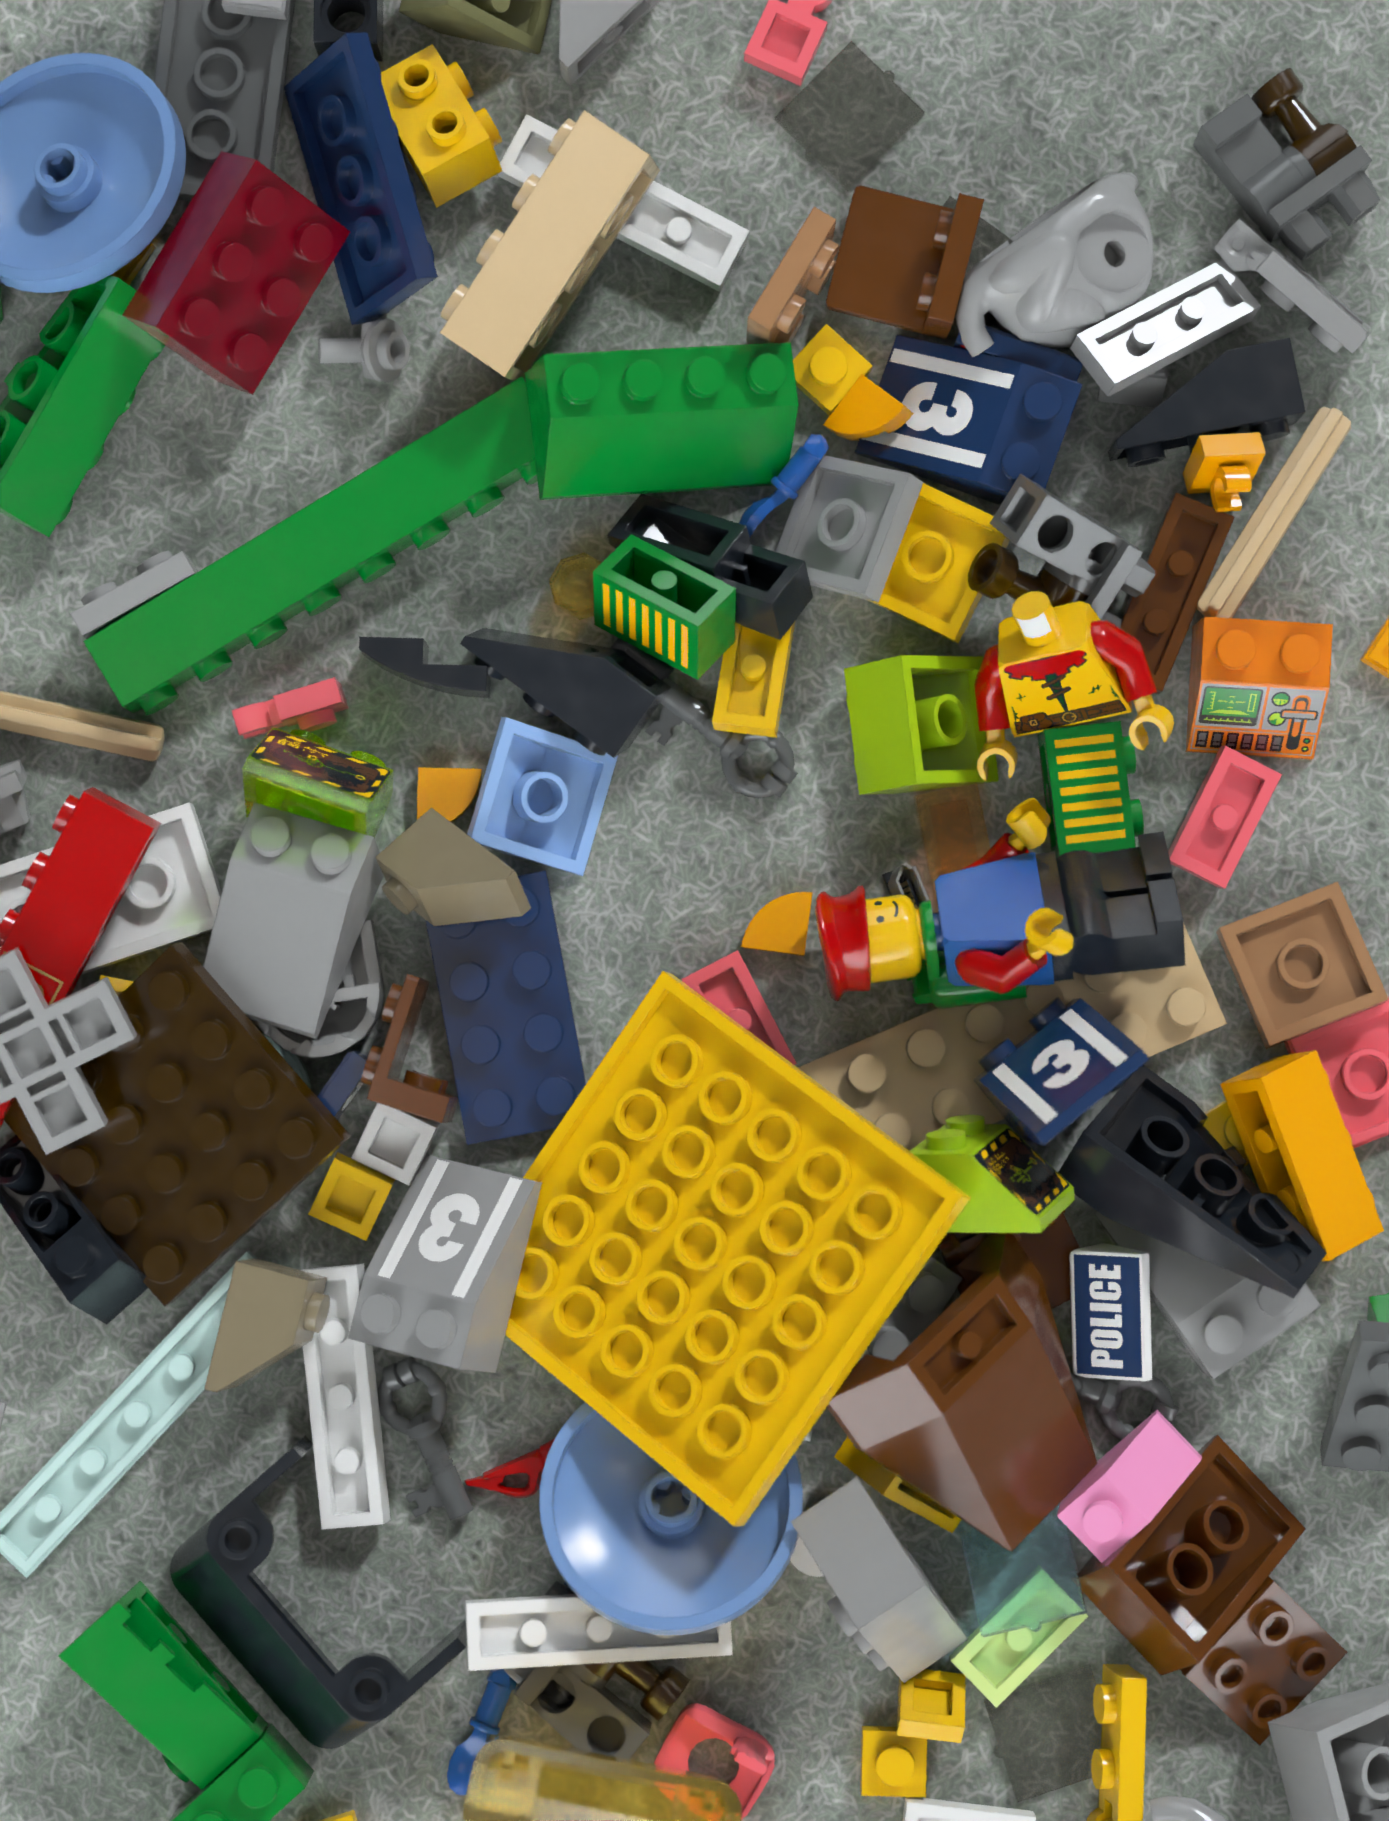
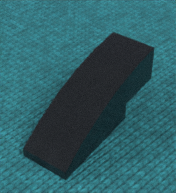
M640 494L607 534L609 543L614 548H617L632 534L736 588L735 622L781 640L813 598L805 561L752 545L746 525Z

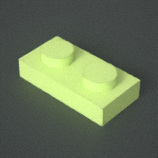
M1039 1566L968 1637L966 1642L958 1646L949 1655V1658L997 1708L1088 1615Z

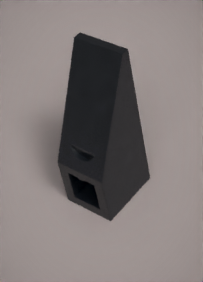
M1290 338L1225 351L1120 436L1108 451L1109 460L1127 458L1128 467H1139L1164 460L1166 458L1164 450L1189 446L1191 454L1199 435L1260 432L1262 441L1265 442L1290 434L1288 425L1295 424L1306 412Z
M482 628L466 635L460 643L474 654L472 661L475 665L487 666L488 675L495 679L503 680L507 678L525 692L522 697L531 708L546 717L553 718L555 715L575 729L573 735L582 746L601 756L607 753L615 758L628 749L671 688V686L621 649Z
M17 1135L13 1136L0 1148V1204L68 1302L101 1322L108 1324L148 1289L143 1282L147 1276L58 1174L51 1176Z

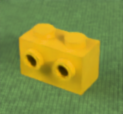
M432 44L381 72V82L389 110L398 128L400 148L436 208L502 172L494 150V146L503 142L487 110L482 108L474 112L467 99L474 96V93L456 61L446 66Z

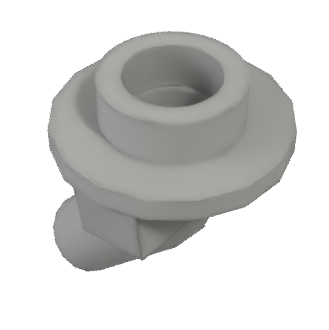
M388 318L362 323L361 338L318 339V359L320 364L362 363L364 378L381 382L396 380L401 374V369L405 367L409 359L410 349L406 336L401 327L394 320Z

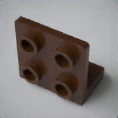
M861 185L857 186L854 189L827 294L826 308L831 311L946 340L953 324L984 199L959 193L955 207L951 209Z
M407 974L403 986L393 983L389 990L381 1020L391 1023L384 1046H372L365 1063L361 1083L370 1085L367 1100L439 1123L452 1122L459 1099L458 1097L446 1094L449 1081L414 1070H406L404 1079H399L430 983L420 977Z

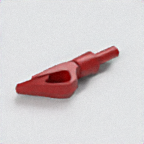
M555 1439L541 1445L540 1448L484 1472L482 1476L467 1479L464 1482L466 1486L494 1491L514 1498L530 1497L540 1488L545 1461ZM526 1473L528 1475V1484L525 1487L512 1488L501 1485V1482L505 1480L507 1475Z

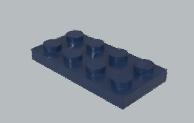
M345 33L284 86V90L317 205L350 231L333 261L351 324L358 325L378 320L438 276L434 265L433 249L426 238L416 203L415 187L409 179L399 144L398 128L389 110L381 82L380 66L374 58L368 33Z
M547 871L518 876L531 906V909L521 917L433 926L426 921L467 1145L557 1128L586 1085Z

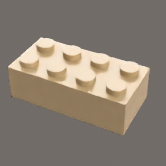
M585 110L577 122L568 118L561 125L548 148V152L554 155L552 161L540 178L532 174L524 182L512 203V207L518 211L505 233L496 229L490 235L476 259V262L483 266L469 288L463 284L456 288L441 312V317L447 321L440 332L442 335L502 376L513 381L521 376L524 378L525 373L535 363L618 236L620 230L660 172V169L647 152Z

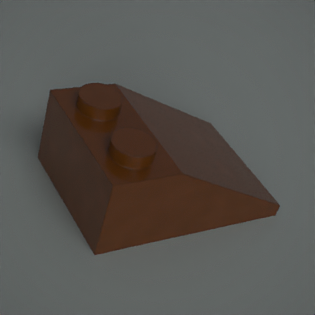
M1218 1435L1214 1436L1198 1451L1202 1456L1201 1462L1147 1526L1104 1562L1101 1563L1093 1555L1072 1580L1161 1676L1200 1663L1306 1530Z

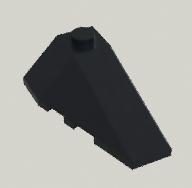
M1142 1065L1131 1075L1082 1132L1058 1173L1074 1187V1194L1106 1218L1294 1298L1327 1254L1326 1251L1277 1195L1266 1192L1262 1193L1242 1170L1247 1161L1234 1146L1224 1150L1203 1126L1208 1117L1199 1106L1167 1081Z

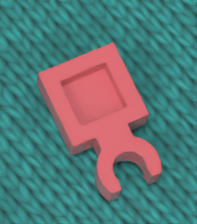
M768 0L744 52V61L801 86L827 31L828 22L815 17L814 14L825 10L832 0H789L787 4L779 0Z
M333 677L275 695L272 700L232 710V714L239 735H243L244 739H248L283 726L290 727L298 724L301 733L331 726L337 722L335 712L348 709L342 685Z

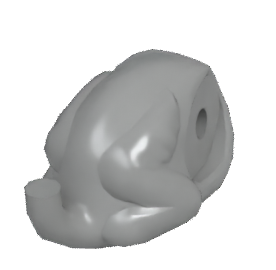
M1109 174L1092 182L1049 209L972 266L964 278L955 316L962 343L971 357L977 356L994 344L985 328L984 315L987 312L995 318L996 325L1001 331L1017 336L1021 341L1034 342L1053 349L1071 347L1077 334L1122 312L1139 301L1146 293L1152 278L1154 252L1150 222L1135 194L1139 182L1134 174Z

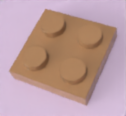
M813 207L748 316L746 344L784 343L793 340L805 317L801 314L807 302L804 299L808 290L819 295L834 270L836 261L833 259L840 246L833 241L836 225L835 218Z
M1338 882L1220 927L1216 932L1266 1049L1383 1004L1389 999Z

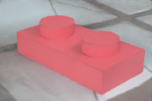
M1227 746L1220 747L1168 850L1170 863L1220 889H1225L1282 774Z
M738 950L681 979L682 982L793 1065L797 1064Z

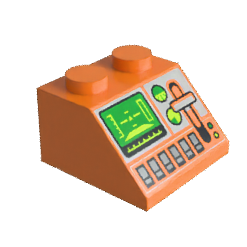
M1206 616L1199 620L1192 627L1186 752L1217 754L1220 747L1227 746L1245 756L1312 760L1330 689L1333 624Z

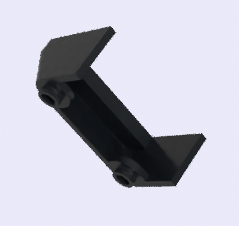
M304 1436L176 1550L171 1560L170 1574L172 1582L179 1593L303 1737L317 1747L333 1749L345 1745L388 1717L467 1647L466 1620L460 1623L405 1673L390 1658L378 1653L358 1655L338 1671L253 1572L267 1558L274 1544L272 1522L254 1499L313 1446L312 1442Z

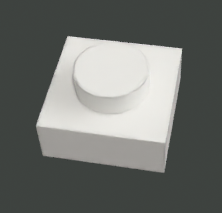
M377 1103L351 1159L410 1186L438 1127L408 1112Z

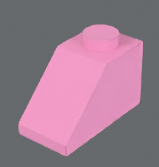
M1156 1410L1097 1461L1098 1464L1060 1502L1057 1517L1102 1563L1153 1520L1201 1462L1202 1456Z

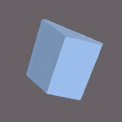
M501 717L467 835L482 846L583 876L618 755L615 758L607 753L601 756L586 749L576 740L507 717Z

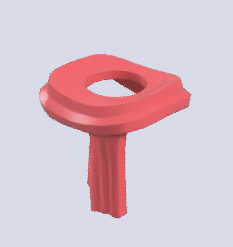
M693 1703L687 1705L680 1712L669 1730L655 1759L652 1773L669 1793L698 1813L717 1821H740L751 1811L767 1784L774 1769L775 1753L764 1736L705 1705ZM717 1738L726 1741L732 1746L730 1753L734 1755V1761L739 1763L736 1776L730 1783L720 1788H709L701 1785L693 1778L689 1770L688 1759L692 1749L697 1743L705 1739Z

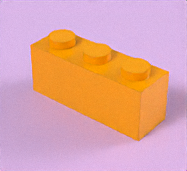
M1317 1050L1275 1056L1220 1084L1260 1191L1277 1195L1326 1251L1327 1254L1322 1261H1330L1384 1231L1375 1208L1374 1197L1365 1181L1353 1149L1351 1136L1344 1125L1330 1087L1329 1077L1322 1066Z

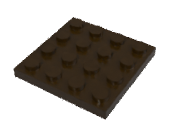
M182 942L172 944L118 996L137 1033L135 1039L80 1065L108 1119L106 1126L46 1155L16 1097H14L15 1099L3 1119L51 1176L58 1174L147 1276L143 1282L164 1307L177 1300L351 1137L347 1130Z

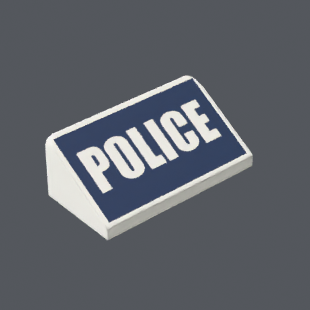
M1106 1243L1074 1249L1070 1253L1073 1373L1086 1378L1130 1381L1152 1380L1149 1252Z

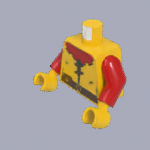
M1039 591L1023 594L1014 602L1011 609L1013 616L1005 618L999 623L998 643L985 651L974 684L979 731H985L986 743L983 745L977 761V770L983 780L987 781L989 775L987 757L993 754L1001 755L1007 760L1009 779L1015 772L1018 753L1015 746L1005 739L1004 729L1011 728L1015 738L1043 732L1044 729L1061 728L1131 713L1132 701L1138 714L1129 728V737L1133 745L1139 750H1145L1149 739L1147 731L1143 726V722L1147 721L1156 724L1160 729L1162 740L1164 743L1167 741L1174 727L1173 715L1164 706L1154 703L1152 694L1157 693V689L1142 645L1136 637L1107 620H1100L1089 603L1077 601L1052 607L1048 596Z

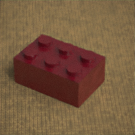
M221 151L124 311L123 316L221 384L253 395L350 231L258 160Z

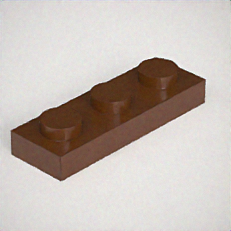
M1177 492L1171 498L1146 558V562L1155 570V576L1144 594L1136 598L1130 597L1121 618L1120 626L1122 630L1136 637L1141 643L1157 689L1155 694L1158 695L1164 689L1196 612L1197 602L1206 588L1235 518L1224 512H1216L1215 508Z

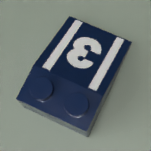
M897 335L879 387L905 405L914 414L903 426L889 434L883 432L875 436L859 439L855 454L1001 505L1020 473L1044 489L1046 488L1083 384L1022 362L982 353L971 357L968 350Z
M1057 997L1029 1019L1028 1022L1035 1029L1016 1046L1009 1038H1006L978 1061L985 1071L977 1076L974 1082L1020 1138L1024 1141L1045 1145L1145 1064L1149 1057L1137 1044L1081 998L1073 999L1065 1005Z

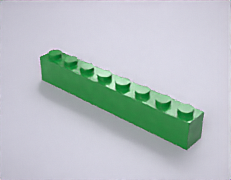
M522 376L83 641L122 707L133 714L140 709H143L146 715L160 711L179 697L175 690L178 686L195 676L199 678L200 682H205L223 673L233 664L230 657L231 654L249 643H252L255 649H259L279 639L288 631L284 622L305 609L309 616H314L327 610L342 598L338 589L358 577H361L364 583H369L383 576L397 564L393 556L409 546L415 544L418 550H423L436 544L450 533L451 530L447 523L467 511L475 518L492 510L505 499L501 491L523 478L527 485L537 482L527 387Z

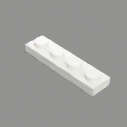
M526 114L500 162L502 172L498 173V176L520 188L530 175L535 174L540 178L554 155L548 152V148L558 130ZM653 181L616 238L720 292L749 239L750 231Z
M364 1263L303 1269L301 1271L328 1277L324 1294L330 1297V1307L324 1327L319 1333L314 1332L313 1340L303 1346L321 1529L385 1524L391 1518L373 1345L348 1339L365 1273Z
M576 1594L465 1600L468 1671L732 1655L731 1621L713 1629L693 1634L656 1635L625 1628L606 1619L586 1605Z

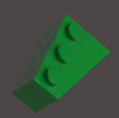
M141 1580L58 1655L62 1661L125 1718L134 1729L140 1732L162 1753L165 1763L180 1780L186 1783L191 1780L201 1790L262 1735L268 1725L263 1717Z

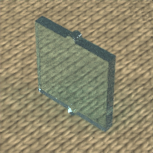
M1060 1503L1013 1551L1002 1548L967 1523L958 1525L981 1636L988 1637L1026 1627L1033 1632H1038L1043 1623L1087 1613L1069 1529L1057 1517Z

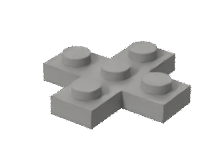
M17 947L0 956V1104L16 1097L47 1155L106 1126L108 1119L80 1065L135 1039L137 1033L108 977L48 1005Z

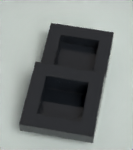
M359 637V650L362 654L382 669L401 679L443 693L466 697L490 698L491 676L488 675L487 666L428 664L429 646L424 638Z

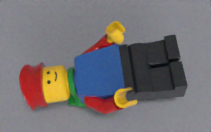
M1029 798L1018 804L1006 818V823L1013 830L1014 834L1004 833L981 858L962 870L940 875L934 881L938 912L932 913L931 900L921 902L919 908L915 909L913 901L908 896L901 894L865 899L863 885L858 886L851 893L839 897H831L822 891L816 899L815 913L830 997L835 1001H839L847 991H869L871 983L907 979V981L912 980L914 992L912 997L917 1004L932 1003L939 1009L1027 998L1026 985H1051L1056 981L1074 979L1073 972L1081 975H1099L1185 966L1183 916L1164 832L1138 835V847L1098 854L1085 850H1074L1056 858L1055 852L1029 853L1028 849H1035L1044 843L1047 836V827L1051 821L1049 814L1035 798Z

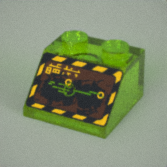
M272 727L249 754L242 768L247 818L254 803H258L375 838L393 793L394 770L387 768L385 763L378 757L363 751H351L350 754L326 746V743L317 735L301 729H293L289 733Z

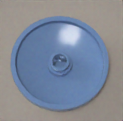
M72 53L54 56L30 64L0 82V283L14 289L34 293L64 292L90 285L127 265L152 242L164 226L177 202L183 183L186 165L185 139L179 118L172 105L155 83L138 68L123 60L107 55Z
M584 1402L565 1422L548 1452L540 1483V1520L547 1547L560 1575L570 1589L595 1612L616 1624L642 1633L656 1635L693 1634L726 1624L744 1614L756 1605L780 1579L789 1564L799 1537L790 1521L803 1513L801 1473L794 1453L746 1524L734 1527Z

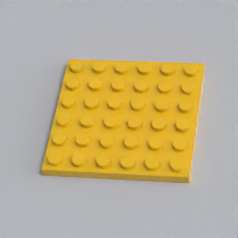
M662 971L523 1177L541 1182L542 1185L505 1335L734 1527L744 1526L971 1197L676 976Z

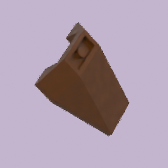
M991 1233L956 1267L970 1287L893 1361L866 1354L856 1363L827 1405V1408L858 1450L1002 1548L1013 1551L1098 1462L1042 1277L1012 1233Z

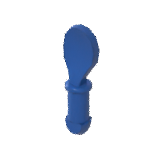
M811 434L804 444L798 448L780 474L771 479V483L777 488L775 492L754 502L743 512L739 524L747 526L749 538L767 514L788 498L795 500L798 497V490L829 449L827 440L822 435Z
M492 1669L487 1676L489 1681L477 1712L469 1721L474 1730L464 1742L456 1747L449 1761L447 1780L450 1789L457 1795L470 1796L477 1792L490 1775L493 1758L489 1737L491 1734L497 1735L499 1733V1722L512 1690H516L517 1682L509 1677L504 1669Z

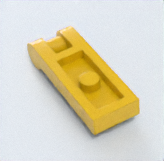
M1103 1664L1102 1684H1096L1094 1689L1093 1709L1097 1723L1101 1724L1100 1749H1095L1092 1754L1091 1773L1096 1789H1099V1806L1090 1813L1087 1821H1143L1147 1678L1128 1664Z

